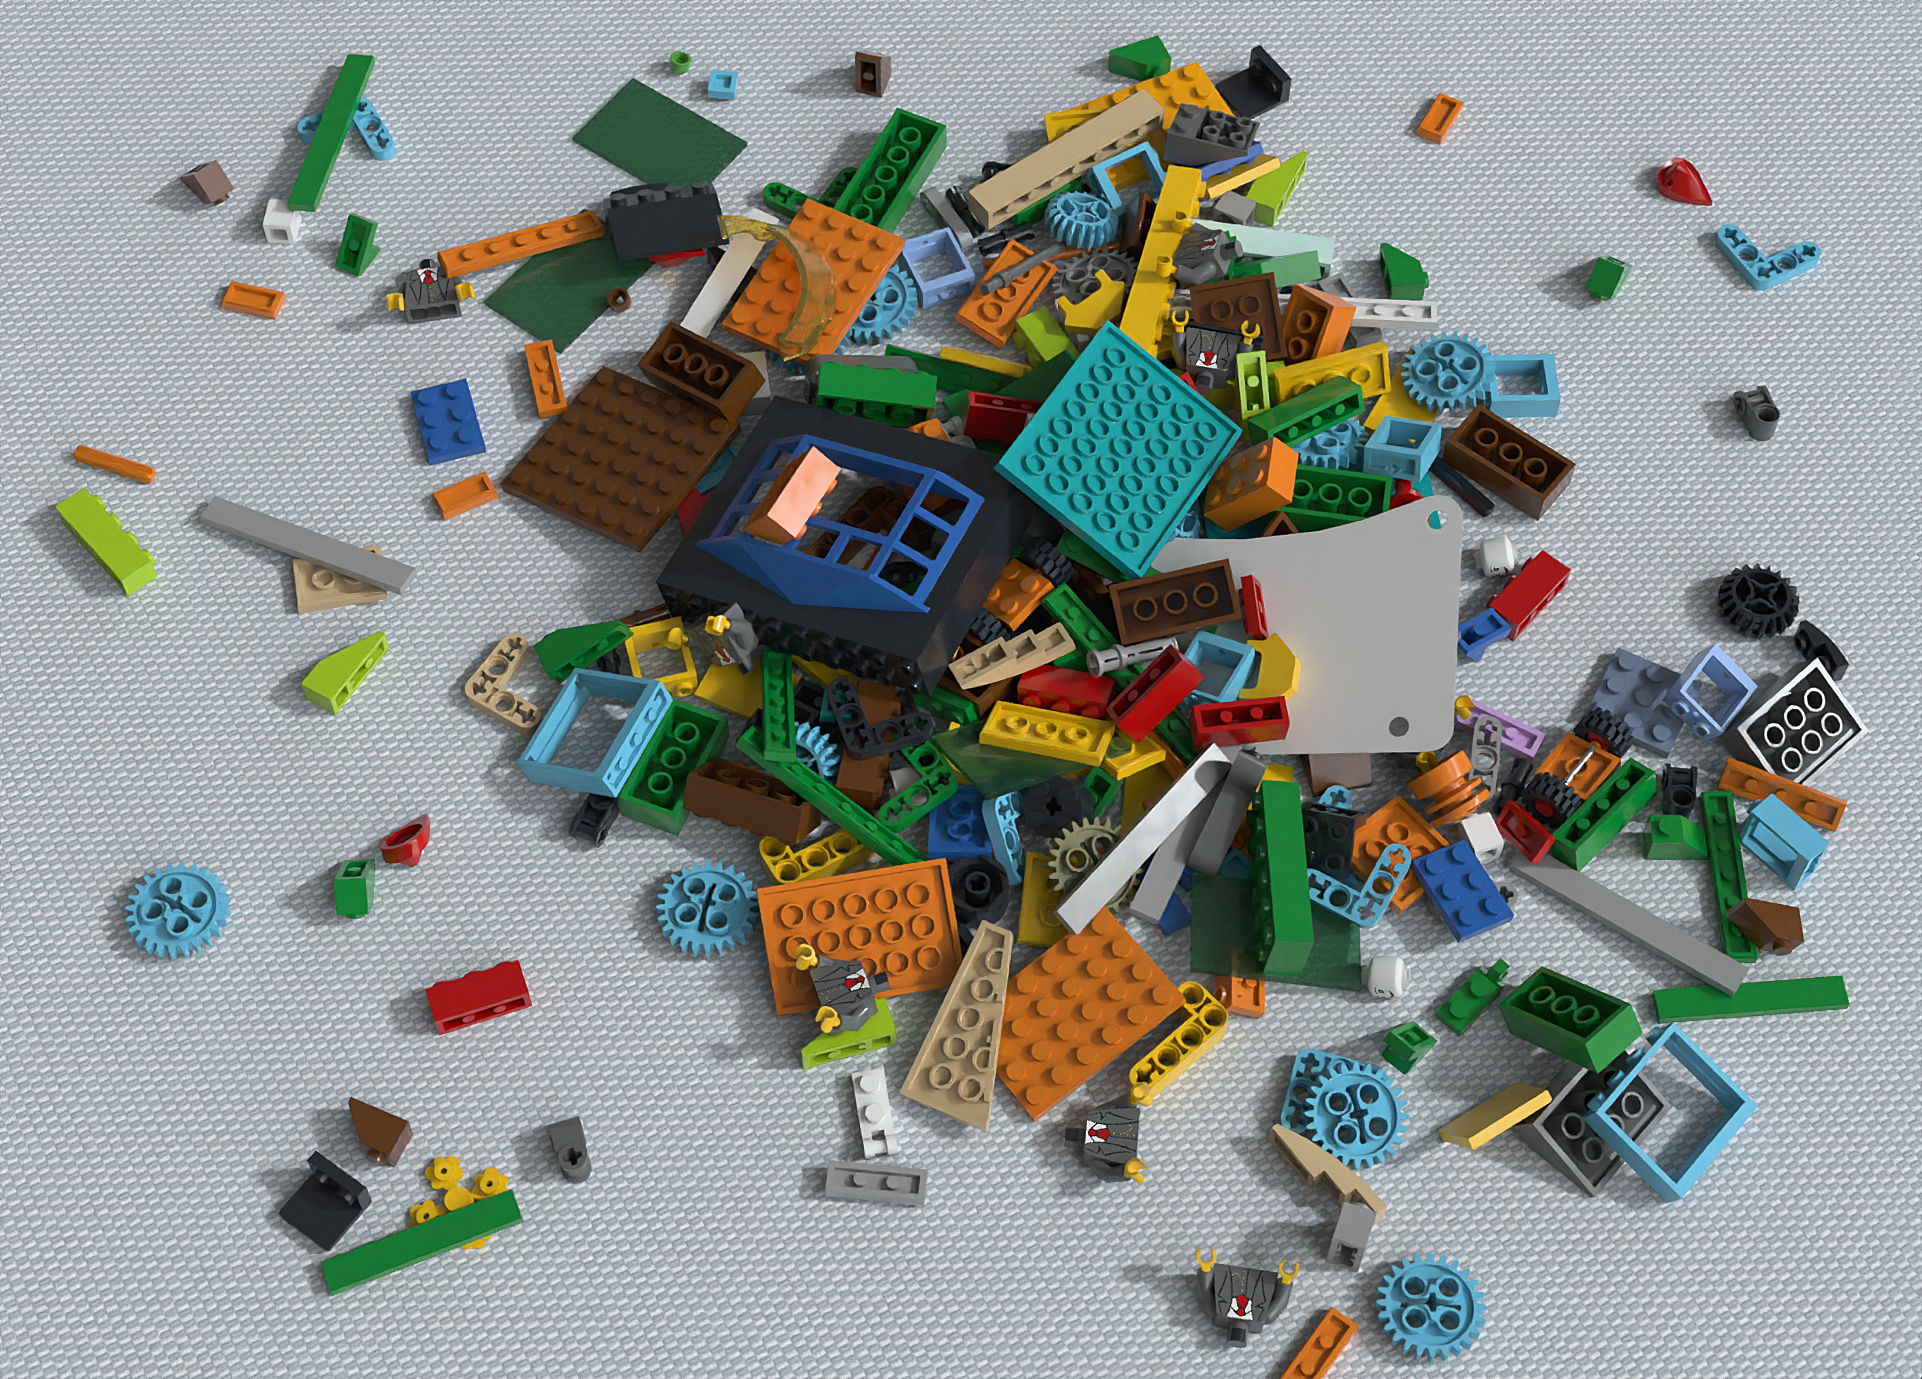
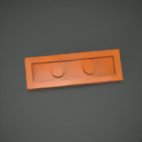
M552 339L524 345L540 419L561 415L563 411L568 409Z

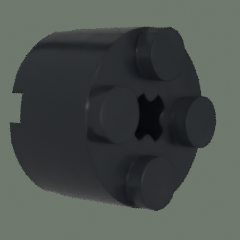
M1070 774L1045 776L1033 781L1025 794L1023 802L1026 825L1041 836L1059 838L1057 831L1062 828L1067 830L1068 823L1074 821L1078 825V820L1086 817L1088 822L1090 821L1094 813L1092 793L1089 792L1085 783L1080 778ZM1056 802L1058 805H1061V811L1056 807Z
M978 855V858L969 859L965 857L954 863L948 872L956 919H961L967 927L978 930L982 920L992 924L998 922L1004 916L1009 904V880L1003 865L986 855Z

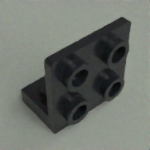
M1258 45L1251 49L1249 68L1217 83L1215 88L1240 118L1246 117L1252 120L1289 101L1292 78L1261 45Z
M1310 801L1301 804L1307 869H1315L1331 877L1348 879L1351 873L1355 833L1357 829L1366 824L1367 812Z
M315 1150L307 1160L312 1171L310 1177L282 1207L278 1214L289 1225L323 1250L329 1252L372 1203V1199L366 1186Z

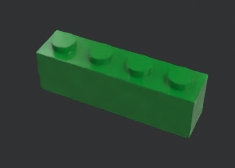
M1340 375L1248 419L1251 445L1255 446L1258 443L1276 437L1291 448L1364 412L1362 386Z
M1630 757L1552 834L1556 839L1552 844L1553 858L1580 872L1657 795L1655 771Z

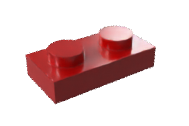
M1253 575L1240 577L1242 588L1238 589V594L1242 606H1245L1246 616L1242 618L1246 634H1250L1255 640L1265 641L1269 635L1261 584Z
M1509 800L1494 821L1498 831L1531 863L1539 864L1556 840L1515 801Z

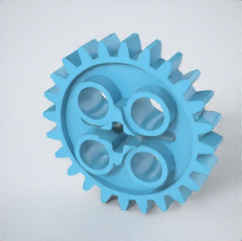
M897 264L888 270L850 327L852 336L847 337L848 340L854 336L856 343L859 344L863 338H866L867 344L870 345L872 339L877 338V341L881 344L883 336L886 335L892 340L893 331L902 334L901 325H911L909 317L916 316L914 308L918 307L916 299L918 295L912 278H908L907 271L900 272Z
M1444 331L1440 339L1431 334V342L1421 339V348L1412 346V355H1405L1406 363L1401 365V379L1404 392L1409 393L1410 401L1417 400V407L1420 408L1427 404V412H1431L1434 407L1438 408L1439 414H1442L1445 408H1449L1450 413L1454 414L1455 407H1459L1465 412V404L1469 403L1475 407L1476 398L1484 400L1485 391H1491V382L1495 381V364L1492 359V353H1487L1486 345L1479 346L1478 338L1469 342V335L1467 333L1462 338H1458L1457 331H1454L1451 337H1447Z
M1350 418L1291 447V449L1299 454L1297 464L1337 470L1338 466L1349 468V462L1357 464L1358 458H1364V446L1368 440V433L1365 432V426H1359V420L1351 421Z
M706 860L704 868H699L698 864L693 862L692 871L689 872L685 867H681V877L671 874L673 885L663 883L665 894H658L660 905L656 906L657 915H659L657 918L658 925L663 927L664 937L671 936L670 943L672 947L681 942V952L685 953L689 948H692L693 957H697L700 950L705 951L706 958H710L712 950H716L719 956H723V947L727 946L733 952L735 951V941L741 944L745 943L743 933L753 934L751 924L758 923L757 914L755 913L759 912V903L756 902L758 900L757 891H752V881H745L743 871L735 875L733 865L729 866L725 871L723 870L722 861H719L715 868H711L709 860ZM716 885V888L714 889V892L711 897L712 906H709L710 891L712 886ZM695 889L703 890L702 893L697 895L690 893ZM724 896L734 897L729 901L720 900ZM707 911L704 931L699 932L704 922L703 912ZM685 917H694V918H695V919H694L693 921H691V922H683V921H681V920L684 919ZM717 923L726 924L723 928L715 929L712 927L714 924Z
M180 862L178 869L174 870L172 865L168 863L167 872L162 873L160 869L155 868L156 877L143 876L146 881L145 886L135 884L138 895L128 896L132 905L125 907L129 916L125 918V921L130 928L129 932L132 938H136L135 940L140 948L145 946L149 955L156 950L159 958L162 959L169 952L172 960H176L178 952H183L187 959L189 958L190 950L193 948L197 953L201 954V944L205 943L211 947L213 944L210 937L212 935L216 937L222 936L218 926H228V922L224 917L231 914L227 905L231 903L228 894H226L227 890L224 883H220L218 875H211L207 867L199 872L197 864L193 863L189 870H187L184 862ZM174 889H180L177 893L169 894ZM206 902L204 906L195 908L197 904ZM161 913L159 917L150 919L153 915ZM187 927L185 931L176 933L178 929Z
M1358 1062L1351 1063L1350 1071H1348L1344 1063L1339 1064L1338 1074L1333 1068L1327 1069L1326 1075L1328 1079L1321 1075L1316 1078L1320 1088L1316 1086L1308 1088V1091L1314 1098L1303 1100L1305 1105L1311 1107L1309 1111L1301 1114L1302 1117L1311 1121L1310 1124L1303 1127V1130H1313L1314 1135L1309 1140L1313 1143L1319 1141L1321 1144L1320 1148L1325 1151L1327 1150L1335 1158H1340L1339 1161L1345 1166L1351 1161L1353 1170L1360 1168L1361 1161H1363L1367 1169L1373 1167V1158L1379 1164L1385 1162L1383 1152L1392 1156L1396 1152L1391 1144L1401 1145L1404 1142L1397 1133L1408 1131L1407 1127L1400 1124L1402 1120L1409 1118V1114L1400 1112V1108L1408 1103L1403 1100L1398 1101L1396 1098L1402 1092V1089L1392 1090L1390 1088L1394 1081L1393 1077L1385 1081L1381 1079L1383 1069L1371 1074V1064L1369 1063L1363 1067L1362 1071H1360ZM1346 1087L1351 1089V1099L1346 1093ZM1361 1088H1367L1372 1092L1373 1101L1371 1104L1364 1103L1361 1100ZM1331 1095L1340 1098L1342 1102L1340 1112L1333 1111L1330 1108L1328 1100ZM1353 1111L1356 1113L1360 1112L1361 1118L1358 1120L1351 1119L1349 1113ZM1371 1119L1377 1120L1381 1124L1382 1132L1380 1136H1375L1370 1132L1369 1122ZM1340 1127H1344L1350 1132L1351 1140L1349 1144L1342 1143L1339 1140L1337 1132ZM1360 1133H1361L1362 1137L1365 1139V1143H1364V1144H1361V1143H1360V1140H1359Z
M1416 1253L1412 1264L1406 1258H1402L1400 1263L1401 1269L1392 1265L1389 1271L1391 1277L1383 1276L1381 1283L1384 1287H1378L1376 1296L1381 1299L1377 1300L1375 1304V1309L1383 1312L1378 1314L1376 1320L1378 1323H1387L1383 1328V1335L1393 1333L1394 1337L1390 1344L1391 1346H1395L1400 1342L1404 1345L1402 1349L1403 1355L1412 1349L1415 1351L1416 1361L1424 1353L1427 1354L1429 1363L1433 1362L1436 1354H1439L1442 1361L1446 1362L1449 1357V1351L1458 1358L1462 1352L1461 1346L1469 1350L1473 1344L1471 1339L1477 1340L1481 1332L1477 1328H1483L1485 1319L1480 1315H1484L1487 1306L1478 1304L1483 1300L1484 1292H1474L1479 1281L1472 1280L1468 1282L1469 1269L1461 1273L1457 1271L1459 1261L1456 1260L1451 1266L1446 1265V1255H1442L1439 1262H1434L1432 1253H1428L1426 1261H1422L1418 1253ZM1410 1285L1416 1286L1421 1291V1294L1411 1295L1405 1287ZM1439 1288H1450L1455 1296L1446 1297L1441 1294ZM1426 1303L1431 1304V1305H1432V1309L1435 1310V1311H1434V1312L1429 1311V1306L1426 1305ZM1404 1304L1408 1308H1402L1400 1305ZM1453 1307H1459L1460 1311L1456 1310ZM1416 1318L1420 1321L1422 1327L1413 1328L1408 1325L1406 1319ZM1444 1319L1450 1320L1456 1328L1453 1330L1445 1329L1440 1324V1321Z

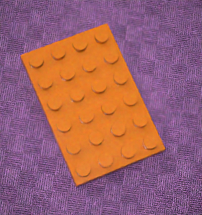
M807 198L723 321V330L805 366L807 361L814 355H833L904 248V238Z
M946 858L757 889L777 1016L821 1008L809 971L812 970L811 966L809 965L805 970H800L795 964L798 957L794 953L801 944L811 946L815 951V955L819 954L832 959L861 961L867 977L885 971L891 989L875 994L874 998L877 999L950 987L963 961Z
M1103 906L1078 935L1067 934L1007 982L996 1076L1033 1121L1036 1122L1186 1003V999L1110 911Z

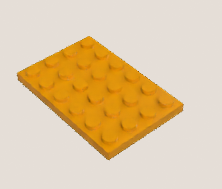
M1198 62L1062 111L1113 107L1124 101L1129 95L1136 94L1145 89L1164 108L1163 127L1133 144L1132 148L1148 141L1151 148L1156 150L1159 156V164L1166 173L1168 170L1167 166L1174 164V162L1163 160L1167 133L1181 103L1193 104L1199 108L1221 111L1234 116ZM1139 156L1106 171L1116 192L1151 179Z

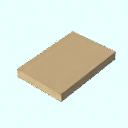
M380 545L361 548L382 556ZM299 558L292 559L299 614L388 599L387 590Z

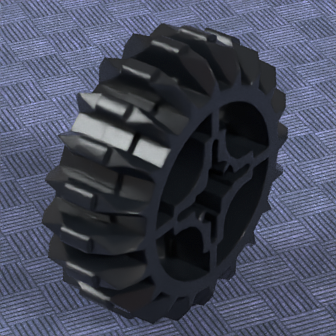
M1757 563L1752 569L1745 564L1741 570L1735 568L1731 575H1727L1719 587L1717 606L1720 607V616L1726 617V625H1735V633L1740 630L1745 631L1746 638L1751 634H1755L1758 640H1760L1765 634L1771 639L1776 633L1781 635L1785 632L1786 628L1792 626L1794 618L1799 612L1800 597L1796 595L1797 586H1790V577L1782 578L1781 570L1776 573L1772 572L1770 565L1765 569H1761ZM1737 592H1738V593L1740 594V596H1741L1740 599H1741L1742 602H1743L1742 604L1739 602V600H1738V598H1737V595H1736ZM1774 599L1778 602L1780 610L1775 607Z

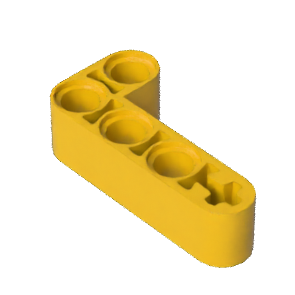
M845 829L795 854L792 853L788 845L782 844L778 839L770 836L764 837L759 843L760 864L773 886L838 876L878 855ZM839 849H848V850H850V851L847 852V853H839V852H837ZM771 852L780 853L778 856L775 857L768 856V854ZM814 862L822 863L819 867L810 866ZM786 876L795 877L793 880L790 881L782 880V878Z
M1184 982L1178 987V990L1185 998H1192L1197 1003H1184L1175 1011L1184 1023L1133 1066L1129 1074L1128 1093L1131 1092L1132 1087L1139 1081L1151 1087V1090L1146 1091L1142 1096L1147 1095L1153 1099L1224 1037L1228 1013L1197 982ZM1216 1020L1219 1022V1025L1210 1026L1205 1021ZM1190 1039L1195 1041L1197 1044L1194 1046H1187L1182 1041ZM1162 1059H1168L1172 1061L1174 1064L1171 1066H1163L1159 1063V1061Z

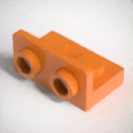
M1231 947L1216 958L1214 962L1215 991L1213 997L1226 1009L1227 1013L1231 1011L1260 1018L1265 1014V974H1262V962L1257 961L1255 953Z

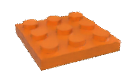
M1398 794L1366 819L1364 826L1356 830L1351 870L1366 883L1381 854L1391 844L1398 843L1408 848L1411 863L1417 858L1440 850L1450 844ZM1398 852L1396 855H1389L1392 863L1388 871L1384 867L1381 868L1382 871L1390 873L1394 878L1398 876L1393 874L1395 865L1405 862L1402 859L1401 852ZM1410 867L1388 905L1398 916L1426 894ZM1384 878L1375 880L1372 885V889L1377 894H1385L1391 887L1390 882Z

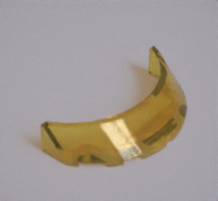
M717 215L716 218L723 239L739 233H750L754 239L762 242L775 239L780 240L790 251L799 270L801 293L795 315L785 331L779 336L777 342L783 361H788L810 352L818 344V338L822 335L828 323L832 321L835 313L837 287L833 270L827 264L828 261L825 255L811 240L787 227L742 216Z

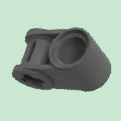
M1761 385L1753 391L1745 393L1743 391L1735 392L1733 396L1734 407L1738 415L1741 416L1751 437L1758 441L1770 440L1774 436L1780 412L1773 402L1767 387Z
M579 1116L547 1125L552 1147L565 1180L573 1184L586 1181L590 1177L592 1168Z

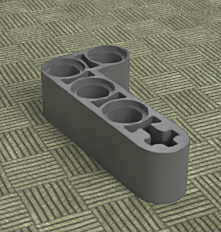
M814 355L806 364L804 397L807 404H814L815 384L818 376L816 373L819 371L821 362L838 361L843 365L849 366L865 364L874 369L896 368L901 372L914 373L918 369L913 359L906 356Z
M1241 750L1238 752L1186 866L1215 879L1252 801L1253 792H1256L1268 766L1267 762Z

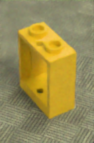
M680 616L630 628L634 636L624 641V646L632 677L642 678L636 653L664 647V636L673 628H680L683 630V634L685 633ZM681 642L680 650L686 672L653 679L660 681L672 698L689 696L698 688L697 675L689 646H684L683 642Z

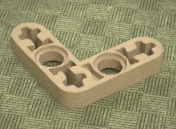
M511 633L501 640L467 681L465 694L472 706L521 734L533 735L542 722L540 710L535 705L503 688L527 659L530 650L524 635ZM520 645L521 647L520 650L514 649L512 652L510 651L511 646L516 648ZM494 665H503L506 668L500 675H493L489 672L490 668ZM484 687V694L479 692L474 695V690L480 691ZM502 700L512 703L511 707L506 711L497 710L495 708L496 704ZM533 716V722L526 721L525 724L523 723L522 717L529 719Z

